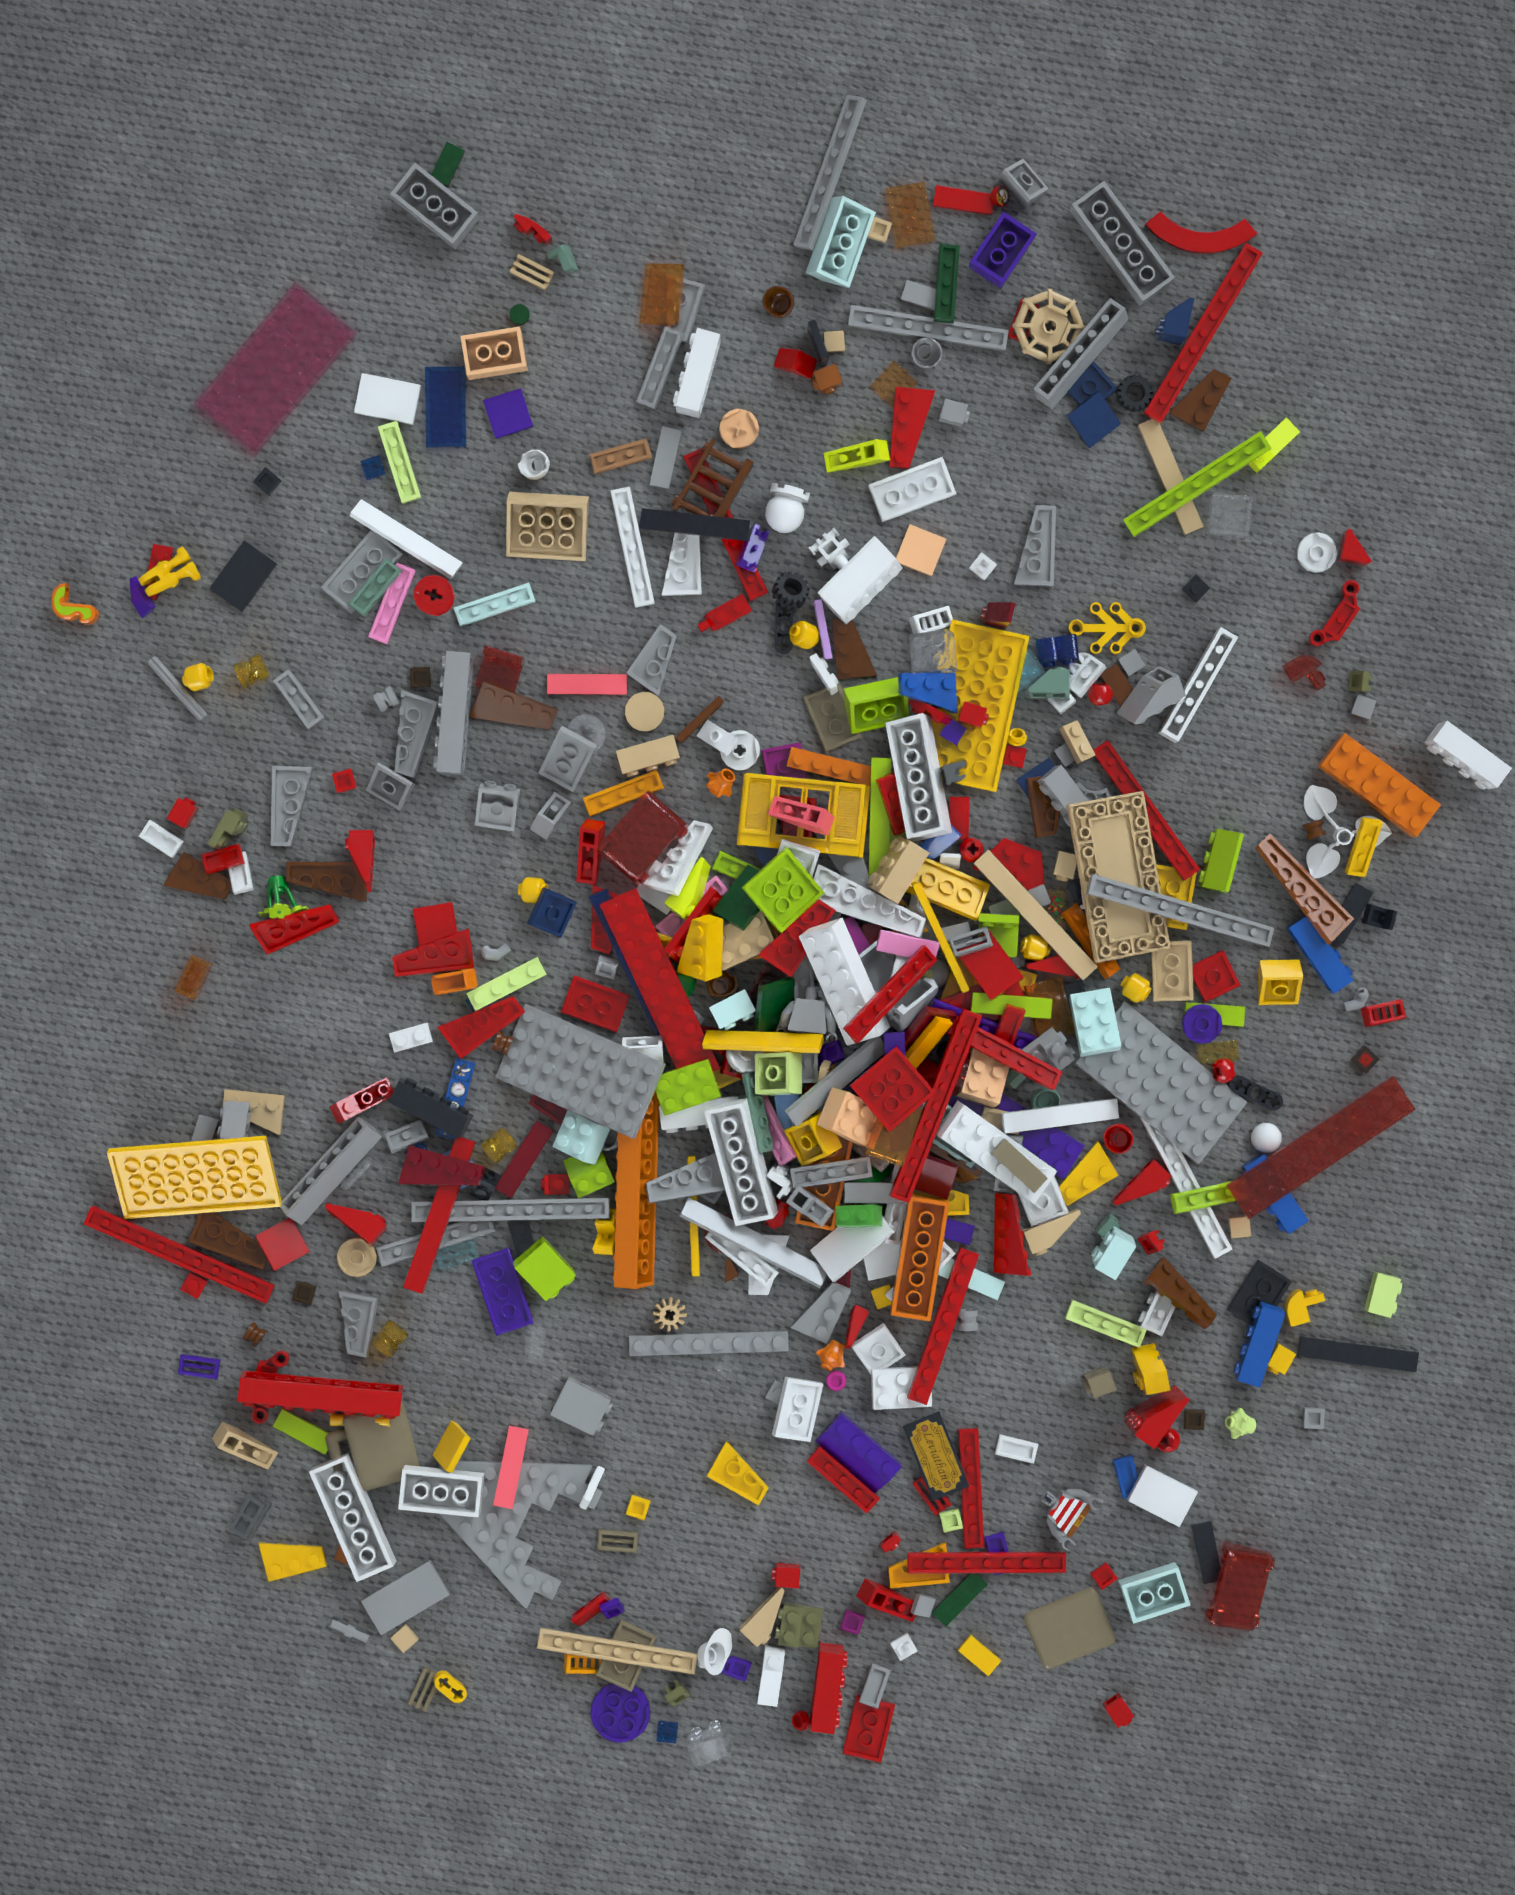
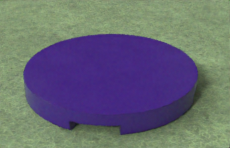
M611 1683L603 1687L593 1699L591 1721L599 1734L609 1741L616 1743L628 1742L642 1734L649 1723V1701L637 1686H634L632 1692Z

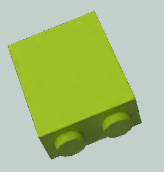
M543 1236L513 1261L514 1268L545 1301L556 1297L559 1290L564 1285L568 1286L571 1284L576 1276L574 1269Z

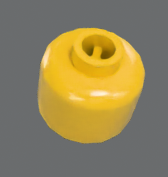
M806 621L796 622L789 631L792 644L803 649H810L816 646L820 638L818 628Z
M203 663L187 667L182 676L184 685L192 691L208 688L214 680L212 669Z
M526 877L518 885V895H521V899L525 903L536 904L542 888L549 889V887L542 878Z
M1029 934L1027 937H1024L1020 945V952H1022L1023 957L1035 962L1043 960L1044 957L1048 958L1051 946H1048V943L1041 936Z
M1137 973L1132 974L1130 977L1126 975L1120 985L1123 987L1122 995L1135 1003L1144 1002L1152 989L1150 988V982Z

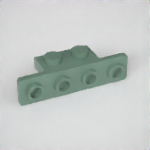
M755 1072L743 1074L742 1078L746 1095L739 1096L738 1098H747L758 1152L774 1150L773 1140L769 1129L764 1099L762 1095L755 1094Z

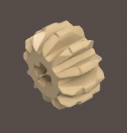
M669 1297V1303H666V1300L663 1298L661 1299L663 1306L658 1303L655 1305L660 1311H653V1315L660 1317L656 1318L654 1322L659 1323L662 1321L660 1329H663L666 1324L668 1325L667 1331H671V1325L674 1326L675 1330H678L677 1322L682 1325L685 1323L683 1319L679 1318L687 1317V1313L680 1312L685 1309V1305L678 1307L679 1299L673 1304V1297ZM669 1309L670 1312L672 1310L675 1312L672 1319H669V1316L668 1318L665 1317Z

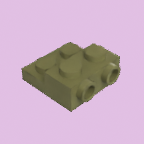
M236 808L234 810L227 809L208 845L217 849L227 847L231 841L230 834L238 836L247 829L248 823L246 821L248 820V814Z
M784 1602L783 1608L779 1607L778 1619L781 1620L780 1627H776L775 1639H778V1645L817 1649L823 1608Z

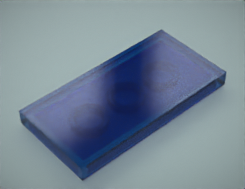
M465 366L425 367L426 447H467Z

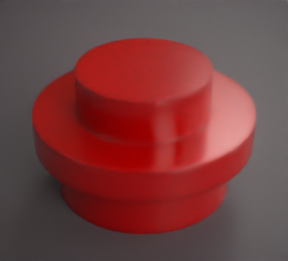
M803 1710L797 1711L792 1716L793 1727L799 1731L808 1729L810 1724L808 1714Z

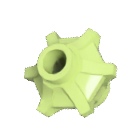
M1238 1408L1236 1412L1231 1411L1230 1416L1226 1417L1225 1426L1230 1430L1231 1438L1237 1439L1244 1434H1252L1256 1428V1421L1254 1418L1246 1415L1242 1408Z

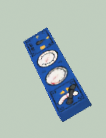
M456 1058L446 1093V1098L452 1101L451 1104L457 1107L459 1105L464 1107L476 1063ZM439 1128L436 1129L435 1135L455 1140V1137Z

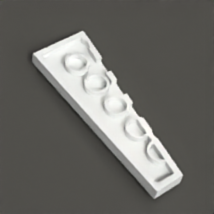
M818 864L814 880L824 891V894L819 899L835 909V912L921 938L927 919Z

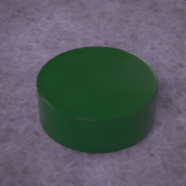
M517 304L511 308L510 318L514 324L524 325L528 322L530 313L525 305Z

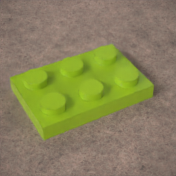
M709 1059L663 1073L655 1089L664 1116L721 1097Z

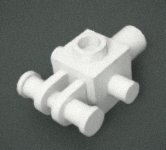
M833 527L829 533L822 535L823 538L821 540L817 538L816 543L808 548L813 555L818 551L822 554V557L817 560L821 567L828 562L833 569L838 567L841 570L849 562L847 559L850 557L844 549L850 544L846 539L839 543L835 539V537L839 536V533Z

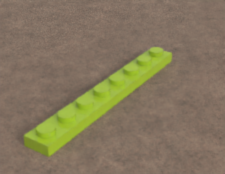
M1260 431L1123 520L1132 535L1136 537L1272 448Z

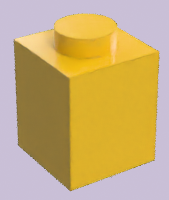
M1276 1342L1267 1369L1276 1375L1279 1372L1285 1375L1296 1353Z

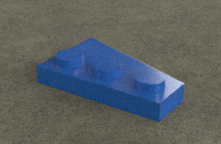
M956 673L898 674L899 694L931 704L936 708L945 709L953 714L957 713Z

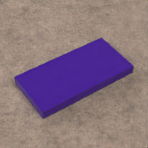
M510 1247L471 1260L496 1336L533 1324L534 1320L518 1271L513 1265L514 1259Z

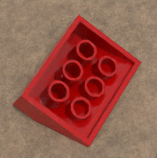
M1176 1385L1170 1387V1391L1160 1392L1136 1405L1133 1409L1130 1408L1124 1416L1126 1419L1124 1422L1136 1437L1155 1449L1190 1399Z

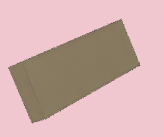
M1005 1138L991 1152L997 1160L1034 1193L1048 1179Z

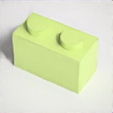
M1374 1271L1364 1310L1391 1318L1397 1309V1302H1395L1397 1294L1399 1295L1402 1290L1401 1279Z

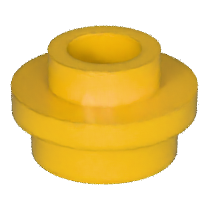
M1014 728L1010 730L1007 741L1013 746H1021L1027 742V735L1024 730Z

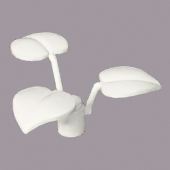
M1311 785L1304 796V809L1307 815L1313 820H1319L1325 816L1336 829L1333 833L1334 843L1330 844L1329 847L1323 843L1315 844L1310 847L1306 854V863L1310 874L1314 878H1320L1331 873L1339 864L1340 854L1332 848L1339 846V844L1347 845L1352 841L1354 834H1357L1362 817L1378 818L1369 815L1358 818L1355 822L1356 830L1352 832L1344 827H1339L1327 814L1333 812L1337 806L1335 794L1327 788ZM1384 822L1376 846L1392 834L1390 828Z

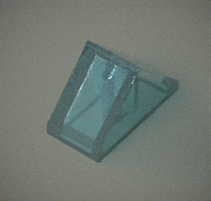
M1027 649L1018 688L1020 691L1046 673L1032 650Z

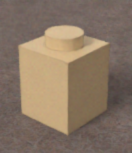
M1057 851L1052 875H1056V880L1067 882L1068 879H1073L1077 865L1076 856Z

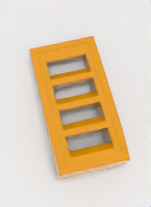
M564 1653L563 1671L566 1674H596L598 1668H595V1658H591L590 1668H587V1658L591 1657ZM571 1658H574V1667H570ZM579 1658H583L582 1667H579Z

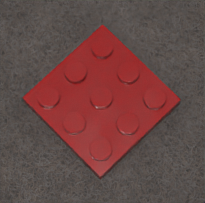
M897 1046L850 1085L888 1132L892 1131L936 1093Z

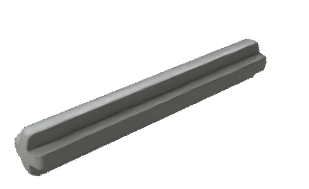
M152 657L148 661V665L199 721L203 720L207 713L157 657Z

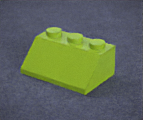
M898 677L844 688V705L851 734L886 727V722L909 717L908 697L899 694Z
M1215 829L1214 832H1210L1208 843L1211 844L1209 852H1205L1203 857V863H1206L1204 871H1200L1198 876L1200 887L1221 893L1229 892L1244 837L1243 833Z

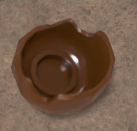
M772 286L766 290L763 296V307L773 317L785 318L791 314L794 308V296L783 286Z
M722 971V976L706 982L707 991L713 998L724 1000L735 993L737 978L728 971Z

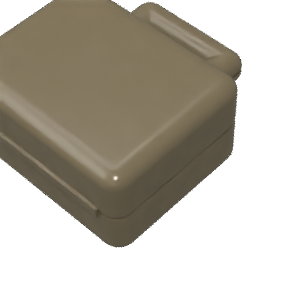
M401 1402L400 1416L390 1419V1427L379 1425V1423L375 1422V1419L383 1415L375 1414V1417L363 1416V1413H355V1415H344V1428L329 1432L325 1437L330 1460L342 1455L338 1442L347 1440L355 1471L364 1491L401 1481L402 1469L405 1465L420 1466L403 1402ZM342 1462L333 1466L334 1472L341 1471L346 1476L348 1475V1472L343 1471Z
M1093 1587L1056 1600L1024 1615V1621L1042 1666L1048 1670L1110 1646L1116 1640L1099 1594Z

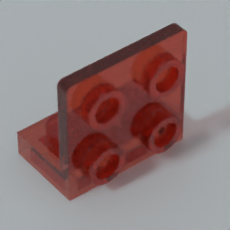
M485 645L483 650L484 657L475 685L481 687L483 681L486 680L515 692L525 659L521 656Z

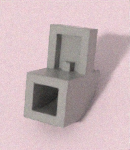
M797 1186L787 1200L789 1205L821 1227L824 1226L834 1212L833 1209L820 1201L819 1198L800 1186Z

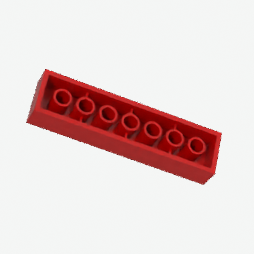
M243 1370L239 1382L237 1402H242L244 1406H254L255 1403L262 1404V1407L274 1408L277 1405L283 1406V1409L294 1410L295 1407L303 1408V1411L308 1412L321 1409L324 1413L343 1411L345 1415L363 1413V1416L375 1417V1414L383 1415L387 1419H395L396 1416H400L403 1385Z

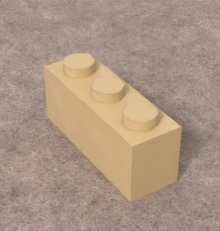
M674 735L616 751L622 774H627V777L636 776L639 774L638 771L646 769L647 772L658 769L657 765L665 763L666 766L677 764V760L680 759Z

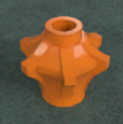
M725 768L717 773L710 772L707 775L709 783L706 786L713 795L718 798L721 795L728 797L732 795L731 789L735 775L731 770Z
M831 1340L823 1349L817 1350L816 1354L822 1362L820 1366L828 1371L836 1367L844 1368V1345Z

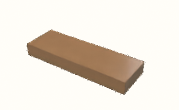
M647 438L589 454L595 474L652 459Z

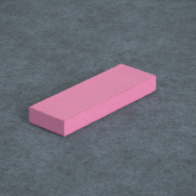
M880 930L876 950L910 958L922 945H926L936 957L939 942Z

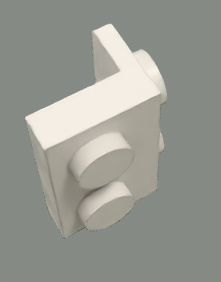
M775 1162L766 1177L782 1187L777 1195L780 1199L783 1194L785 1196L788 1195L793 1184L791 1171H789L790 1168L787 1165L779 1166Z
M1151 1292L1147 1300L1149 1304L1147 1311H1142L1138 1321L1141 1322V1328L1162 1336L1175 1306L1171 1304V1300L1165 1295L1160 1296L1156 1292Z

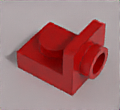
M545 1174L544 1179H541V1191H544V1195L569 1194L568 1174Z

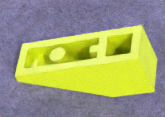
M1285 418L1265 437L1272 449L1248 465L1257 473L1300 431L1288 418Z
M879 439L824 453L827 473L890 461L887 441Z
M703 857L693 866L679 895L671 894L664 902L673 913L683 920L688 918L704 894L711 866Z

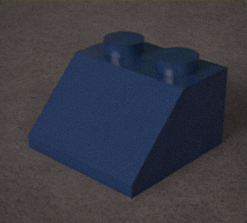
M1188 298L1167 312L1164 318H1160L1155 330V334L1158 335L1157 341L1176 345L1183 343L1187 337L1194 298Z

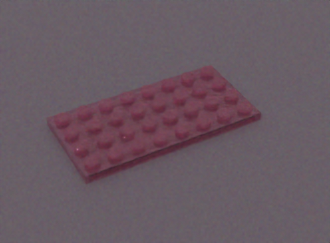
M295 282L194 402V405L256 456L356 337L357 333Z

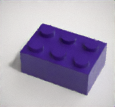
M1003 211L971 259L969 268L1002 289L1034 241L1037 233Z

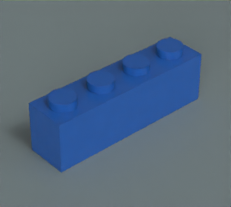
M1306 915L1286 927L1330 994H1335L1354 981L1351 977L1353 975L1351 969L1347 965L1344 966L1340 961L1342 958L1340 953L1336 949H1332L1324 941Z
M1259 1154L1242 1166L1244 1169L1242 1172L1243 1176L1248 1182L1252 1181L1255 1186L1253 1191L1259 1199H1264L1266 1205H1264L1265 1209L1270 1215L1274 1214L1277 1219L1275 1224L1281 1232L1285 1231L1290 1234L1309 1221L1265 1154Z
M1261 1301L1259 1306L1254 1308L1252 1318H1254L1253 1323L1248 1326L1246 1331L1247 1341L1241 1346V1358L1239 1362L1235 1363L1233 1370L1237 1381L1256 1387L1261 1386L1286 1314L1283 1308Z

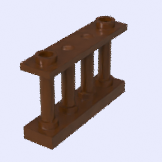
M711 439L709 443L705 442L701 449L702 457L681 494H676L671 503L673 511L677 512L681 507L692 514L725 517L750 473L754 462L746 458L745 462H738L713 448L715 445L714 439ZM711 455L736 469L735 472L738 474L735 480L732 478L729 480L704 466L708 456ZM699 472L725 486L726 490H728L726 496L719 497L694 483ZM689 490L715 503L716 507H718L716 514L710 515L685 501L684 499Z

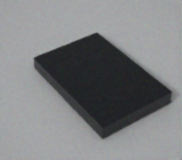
M244 540L209 589L243 612L277 566V563Z
M1257 1260L1226 1310L1252 1325L1254 1320L1252 1318L1253 1311L1256 1306H1259L1260 1301L1277 1306L1292 1280Z

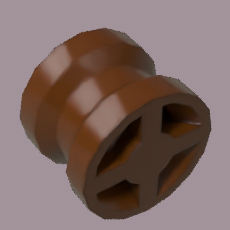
M1322 819L1303 824V829L1307 832L1306 840L1326 835L1325 830L1322 829Z
M499 1031L492 1050H499L503 1055L507 1056L514 1037H506Z
M253 1322L242 1339L250 1341L252 1346L256 1348L267 1331L258 1328L257 1324Z

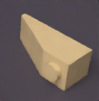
M1074 1209L1066 1215L1024 1229V1237L1032 1254L1036 1253L1037 1256L1046 1253L1047 1248H1050L1081 1214L1080 1210Z
M221 1422L212 1437L217 1448L267 1470L278 1454L277 1451L224 1422Z
M778 1587L740 1626V1631L756 1647L760 1644L764 1645L771 1638L770 1634L785 1591L784 1587Z

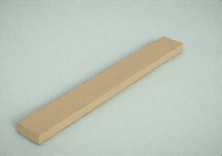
M989 850L974 863L1082 981L1098 967Z
M540 1628L537 1649L688 1674H695L697 1653Z

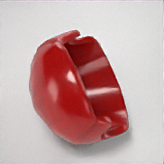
M1113 1124L1103 1134L1106 1148L1113 1153L1122 1154L1127 1152L1134 1143L1133 1132L1125 1124Z

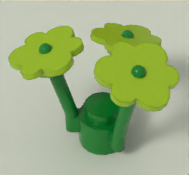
M273 876L268 879L269 886L266 887L268 893L267 908L263 909V912H258L260 917L284 918L285 915L309 910L307 906H297L289 889V884L284 882L282 876ZM284 890L293 906L292 909H289L287 904H280L279 895L284 894ZM272 895L275 896V902H276V904H274L273 906H272Z

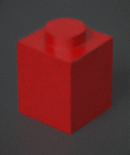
M964 701L957 722L980 729L982 725L986 726L989 714L986 713L987 708Z
M185 797L184 800L178 798L166 819L182 828L188 829L199 808L194 806L196 802L188 797Z
M776 1563V1568H772L771 1580L775 1581V1587L799 1589L800 1565Z
M1119 1692L1102 1703L1118 1728L1120 1726L1125 1727L1132 1722L1134 1715Z

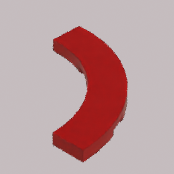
M1160 211L1145 224L1150 232L1163 242L1165 241L1180 250L1202 254L1219 253L1236 248L1257 235V232L1246 219L1224 230L1197 232L1175 224Z

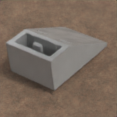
M1161 666L1143 675L1117 714L1136 725L1144 723L1148 717L1154 714L1161 713L1167 706L1178 703L1181 698L1186 696L1179 676Z

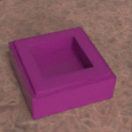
M846 1609L840 1629L859 1635L865 1615Z

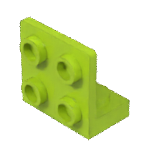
M979 913L978 929L987 926V929L990 930L1009 957L1016 958L1019 915Z

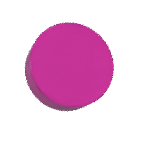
M838 1370L831 1371L826 1378L827 1386L833 1391L843 1389L846 1385L845 1375Z

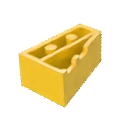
M708 914L692 919L677 968L678 973L703 981L722 976V918Z
M1155 1343L1142 1345L1140 1348L1131 1347L1136 1372H1133V1379L1137 1387L1143 1390L1146 1395L1170 1391L1167 1370L1162 1359L1158 1360L1160 1355L1156 1351Z

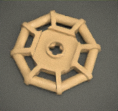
M1049 288L1042 293L1024 298L1015 323L1012 324V328L1015 329L1021 344L1022 353L1046 362L1047 365L1057 361L1086 327L1082 322L1075 299L1071 300ZM1047 300V306L1037 309L1034 305ZM1053 300L1065 305L1066 307L1064 309H1061L1057 306H1054ZM1028 309L1033 312L1030 322L1023 323ZM1068 310H1070L1075 324H1071L1068 321L1066 313ZM1051 321L1054 330L1047 331L1045 323ZM1023 328L1029 329V334L1033 339L1030 343H1028ZM1070 329H1073L1075 331L1069 343L1066 339ZM1037 343L1046 347V353L1033 348V346ZM1062 344L1065 349L1052 353V347Z

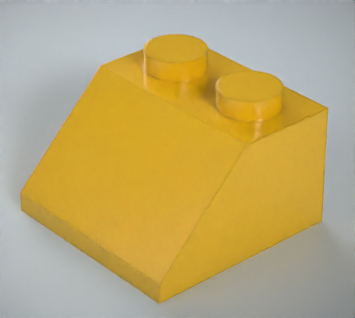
M1300 959L1260 960L1258 968V1005L1299 1003L1303 981Z
M821 1113L805 1119L797 1127L793 1125L784 1130L801 1166L829 1156L842 1148L835 1133L817 1125Z

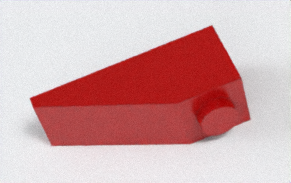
M586 819L580 827L576 882L591 885L597 884L605 840L606 822Z
M349 830V838H345V849L349 850L350 858L367 892H372L375 853L373 830Z
M1059 955L1025 964L1027 969L1074 976L1075 979L1080 978Z
M1152 1158L1111 1202L1117 1206L1156 1192L1160 1188L1163 1190L1171 1182L1169 1179L1172 1176Z
M328 1203L324 1206L328 1213L371 1247L387 1230L386 1220L379 1214L373 1215L371 1212Z
M864 1579L856 1595L864 1604L902 1619L914 1621L916 1615L910 1612L914 1600L880 1583Z

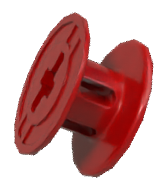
M439 575L423 577L414 589L416 605L428 615H443L451 609L454 603L455 594L452 586L445 578ZM434 591H437V594L442 599L435 598V601H432V598L426 594L427 592L434 594Z

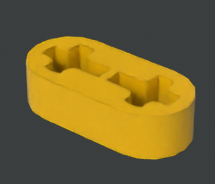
M438 1671L433 1678L434 1685L442 1694L454 1703H460L465 1700L467 1691L460 1681L447 1671ZM446 1678L448 1686L444 1683L440 1684L439 1679ZM452 1688H454L456 1691L460 1690L461 1695L459 1696L458 1694H456L454 1696Z

